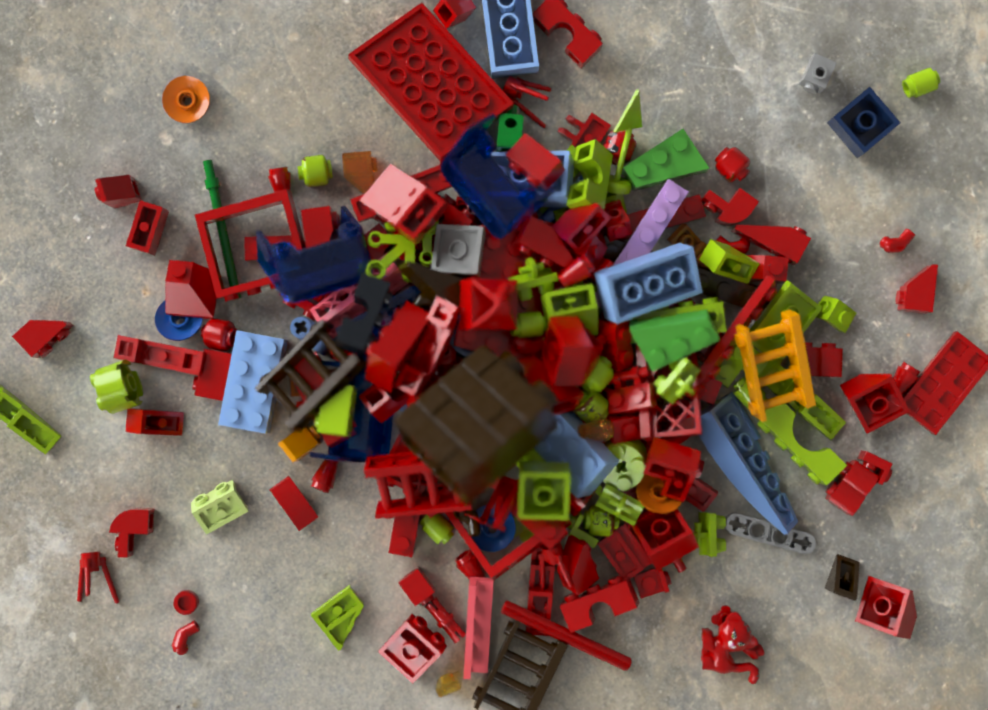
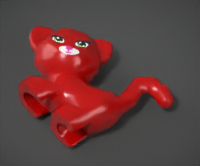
M738 612L729 613L725 621L719 626L718 635L715 637L712 630L702 628V670H711L722 674L749 671L748 681L751 684H756L759 679V668L751 662L735 663L730 652H740L745 648L750 649L758 645V639L752 635L750 627L742 620Z

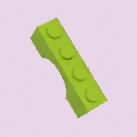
M787 404L766 409L767 421L762 422L757 419L759 421L757 426L766 434L770 432L776 438L773 442L781 450L787 449L793 455L790 459L799 468L804 466L809 471L807 476L816 485L821 483L827 486L847 466L830 448L809 451L799 445L793 434V421L796 413Z

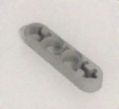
M730 513L725 517V529L733 535L801 554H809L816 547L815 538L804 531L792 528L787 534V540L783 543H777L775 534L778 529L770 522L739 513ZM738 517V522L747 525V534H743L745 529L741 527H736L735 530H732L733 526L729 524L730 520L734 521ZM757 523H761L764 526V533L759 537H755L752 534V527ZM793 532L796 533L794 535L796 539L803 540L807 536L806 540L810 542L809 546H804V549H801L802 545L792 542Z

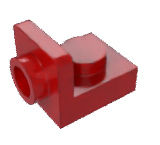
M860 451L857 459L863 462L862 465L874 472L878 469L876 475L879 476L876 484L883 485L884 482H887L892 475L891 467L893 464L868 451Z
M655 568L639 572L633 577L641 599L663 591L665 593L670 592L668 585L672 583L667 570L663 571V569L657 571Z

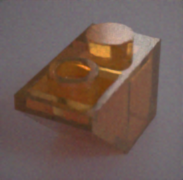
M371 151L342 153L344 178L360 193L365 194L375 183L374 172L378 171L377 157H373Z

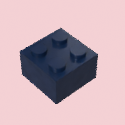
M868 87L827 122L856 158L865 154L901 123L871 87Z

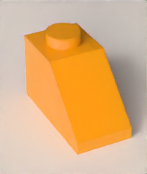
M307 425L301 433L293 432L278 444L292 462H297L321 444L319 440L321 435L313 425L311 427Z

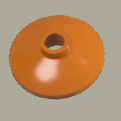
M180 76L170 81L165 87L162 95V104L166 113L173 120L180 123H192L201 119L207 112L210 105V95L207 87L199 79L192 76ZM186 98L192 99L190 105L184 104Z
M644 474L643 479L636 485V495L639 502L645 508L661 514L670 513L679 508L682 503L681 501L660 495L663 485L662 479Z

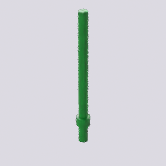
M205 160L203 165L206 180H204L206 190H209L213 209L220 208L222 204L218 190L220 188L219 178L215 176L212 160ZM222 220L216 222L229 287L239 285L226 222Z

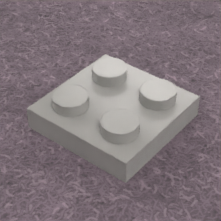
M437 224L431 268L450 275L480 276L486 229L483 226Z

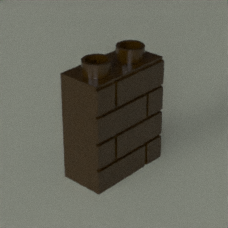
M485 345L475 350L461 362V365H457L440 379L438 384H434L416 399L415 403L410 404L393 419L403 443L467 506L557 429L552 407L558 401L552 390L541 380H537L530 386L521 378L524 374V369L511 353L504 351L497 357Z

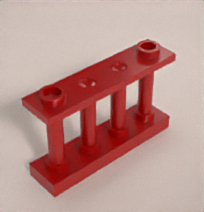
M413 452L368 456L363 470L365 478H376L382 500L378 501L376 519L472 510L473 501L467 506L454 493L439 495L435 474ZM424 473L429 496L415 497L410 474ZM399 475L401 477L405 498L391 499L386 476Z

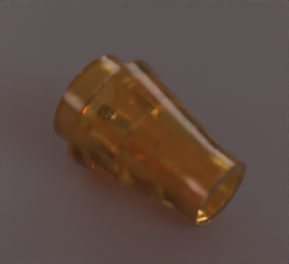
M599 418L580 424L578 434L581 438L606 442L614 435V425L606 418Z

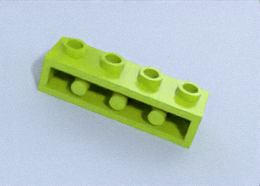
M717 297L705 298L703 303L693 304V300L678 302L679 306L669 307L667 305L629 319V321H642L658 316L662 318L676 316L679 313L707 309L718 332H726L723 301H718ZM632 336L631 343H636L634 337Z

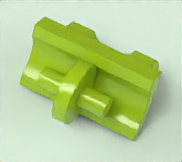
M533 258L526 259V266L519 268L520 275L508 277L509 280H517V298L520 301L532 298L531 287L538 286V292L543 295L546 292L554 291V282L558 281L557 273H553L550 268H544L542 262L536 264Z
M685 357L669 364V368L673 372L668 378L661 375L654 382L658 389L656 392L672 405L686 391L691 395L695 393L690 386L701 371Z
M608 484L605 485L595 504L633 526L644 508L638 500Z
M698 512L699 522L694 523V531L692 532L699 546V555L717 557V553L726 551L725 538H717V529L725 528L726 518L725 516L716 515V513Z

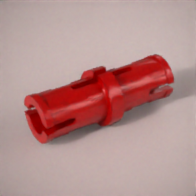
M434 597L431 600L432 604L428 602L424 607L436 619L437 626L443 628L455 644L460 641L459 637L463 638L466 633L453 619L454 615L451 612L448 613L438 601V598Z

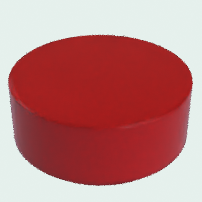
M183 590L175 596L174 608L182 615L191 614L197 609L199 598L195 592Z

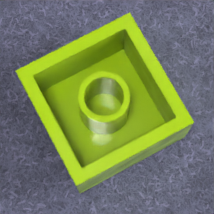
M519 461L518 519L568 520L571 477L569 462Z

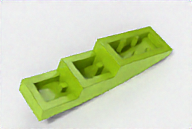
M771 360L758 377L785 369L776 361ZM792 378L766 386L776 396L792 392L793 388H795ZM815 393L816 406L806 408L796 401L786 403L829 440H832L846 423Z
M0 385V419L7 424L8 428L46 455L61 435L27 405Z

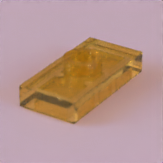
M460 671L447 673L437 680L436 692L440 698L461 689L462 676Z

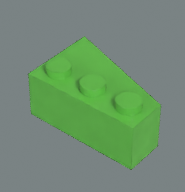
M681 129L624 166L622 175L631 182L632 190L637 191L663 184L667 179L674 181L706 173L709 167L685 130Z
M707 309L679 313L676 316L662 318L658 316L649 320H630V332L652 372L719 341L718 329Z

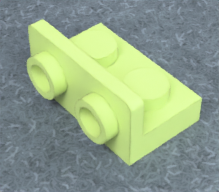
M233 480L218 484L214 490L207 494L198 495L191 502L192 514L206 535L248 512V507L237 492Z

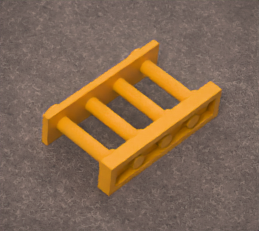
M790 309L781 312L782 320L779 324L750 332L748 328L741 324L735 325L737 331L735 341L741 351L750 397L748 408L751 415L762 422L767 421L766 409L796 401L806 408L816 406L800 315ZM780 333L785 334L786 343L783 347L754 355L753 341ZM783 356L789 357L790 366L788 369L758 377L757 364ZM790 378L793 379L795 388H793L792 392L763 400L760 387Z

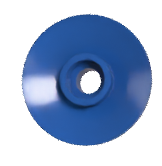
M165 301L160 304L155 313L157 330L163 337L173 341L191 338L199 331L203 322V318L166 315ZM184 319L182 324H176L177 320Z
M484 505L476 510V512L479 515V519L481 518L487 505ZM495 505L492 508L491 513L487 519V524L493 525L496 519L492 517L494 514ZM509 513L503 525L506 527L504 532L497 528L495 533H490L489 526L480 524L481 535L472 538L481 550L498 552L512 542L516 531L515 520L512 514Z

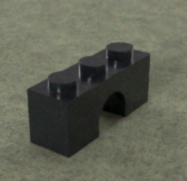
M362 273L354 292V302L364 306L368 313L360 320L344 317L336 337L337 347L364 356L366 349L368 350L372 342L375 341V336L372 335L375 327L380 328L384 314L381 313L383 306H388L391 301L393 292H390L389 282Z

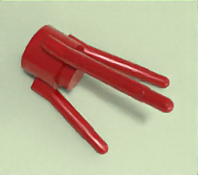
M509 76L503 88L504 93L528 117L542 128H545L546 124L516 98L521 99L524 93L548 101V96L526 87L550 92L552 89L541 84L525 81L519 77L516 79Z
M561 543L552 551L542 544V551L537 553L540 567V588L545 589V561L550 565L558 564L568 587L572 588L573 584L562 561L563 548Z
M100 551L81 553L77 601H82L84 579L85 595H90L91 572L99 571V566H101L114 602L118 604L119 599L106 565V557H100Z

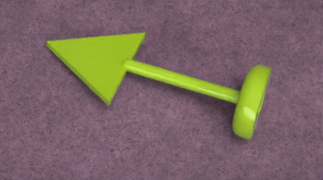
M639 90L635 91L613 131H626L616 173L609 177L607 191L610 193L621 195L631 193L632 184L629 180L621 177L632 129L642 127Z

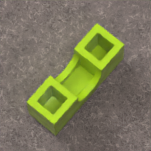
M596 139L576 147L573 166L581 172L584 181L570 185L567 206L570 209L598 203L605 209L613 154Z

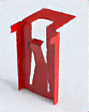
M502 475L481 518L478 519L466 513L464 514L480 524L487 525L495 530L498 528L504 532L506 527L503 525L518 497V480ZM512 488V490H511V492L509 493L508 497L506 498L504 504L502 505L504 496H505V495L509 492V490ZM495 505V510L492 517L496 519L493 525L491 526L487 524V519L491 513L492 508Z

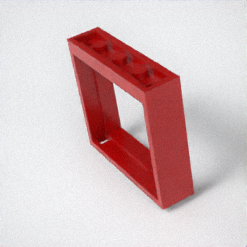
M285 189L195 214L216 298L225 299V302L239 299V294L256 295L262 293L261 288L270 286L271 290L284 287V282L293 280L294 283L308 280L307 276L310 275L307 250L291 191ZM283 204L300 268L224 288L208 224Z
M445 512L487 574L494 581L543 544L533 535L494 565H491L474 539L469 536V532L462 522L454 516L453 512ZM569 519L561 520L565 528L572 524Z

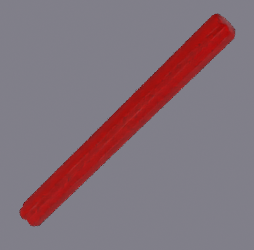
M505 601L501 608L502 614L624 671H628L632 664L630 657L579 633H570L568 628L510 601Z

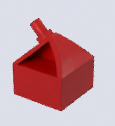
M477 278L460 280V330H517V280Z
M550 316L541 358L553 386H582L594 371L600 359L603 344L607 341L606 337L602 334L595 338L578 316Z
M678 509L665 514L648 510L639 515L634 526L631 525L637 539L657 571L670 563L675 565L678 573L685 571L687 567L682 557L699 548L692 530Z

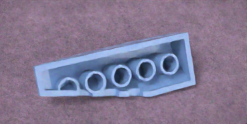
M732 391L717 400L714 405H710L701 411L702 434L699 437L715 462L745 499L784 535L788 534L798 523L797 517L786 493H781L779 489L780 479L777 473H772L767 462L770 459L767 450L763 452L758 442V439H761L758 430Z

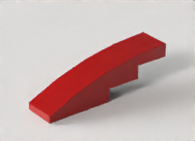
M540 547L531 554L527 610L551 620L555 565H550L545 561V589H541L539 558L537 555L539 551H542ZM526 625L525 631L532 635L549 636Z

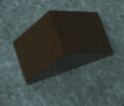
M837 554L825 589L856 601L860 562Z

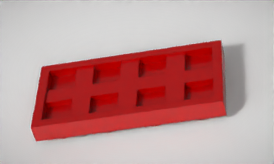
M954 331L919 375V379L903 395L910 410L906 414L931 434L936 435L988 370V355L958 331Z

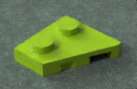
M348 585L311 613L312 618L338 651L342 649L347 635L351 632L357 616H359L364 607V603L353 588Z

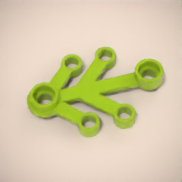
M438 220L422 239L423 252L419 256V262L423 266H430L432 264V235L436 233V227L439 224ZM385 222V228L389 232L397 231ZM373 231L369 234L368 244L371 247L376 248L381 244L397 246L380 261L373 260L369 262L366 267V274L382 280L386 273V268L404 252L405 263L408 261L415 263V245L403 235L381 234L378 231ZM377 236L380 241L375 243L371 240V237ZM428 255L431 260L428 262L424 261L422 256ZM377 269L380 274L378 276L372 275L371 270ZM402 274L403 280H405L406 282H411L406 276Z

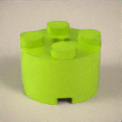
M122 360L98 368L95 373L90 375V382L98 395L96 402L101 411L106 410L110 414H115L142 404L143 401H139V397L143 396L142 383L137 371H131L128 367L132 365L128 360Z
M639 439L617 444L607 440L604 445L615 455L619 462L603 481L615 489L627 491L639 484L644 477L643 471L647 458L646 447Z

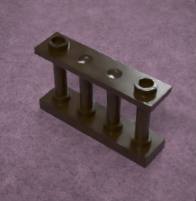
M323 319L314 323L309 330L310 332L270 373L263 375L259 380V384L254 388L257 392L267 395L271 392L290 415L284 424L290 431L301 433L316 417V414L320 413V407L341 392L368 364L361 356L355 354L348 356L342 348L337 347L334 339L328 334L335 326ZM320 341L341 362L340 367L334 373H331L311 351ZM303 358L323 378L324 384L318 390H313L294 368ZM286 375L290 377L306 396V402L301 407L297 408L278 386Z
M515 619L513 622L509 621L503 632L507 636L482 687L477 686L472 696V699L475 700L474 708L478 710L483 701L499 710H537L568 644L557 640L556 643H549L518 628L519 621ZM513 637L519 638L547 652L546 655L549 658L546 664L542 663L539 665L508 650ZM505 658L535 673L536 677L539 678L536 685L529 687L497 671L502 659ZM492 680L525 695V698L528 699L525 708L520 707L519 709L487 693Z

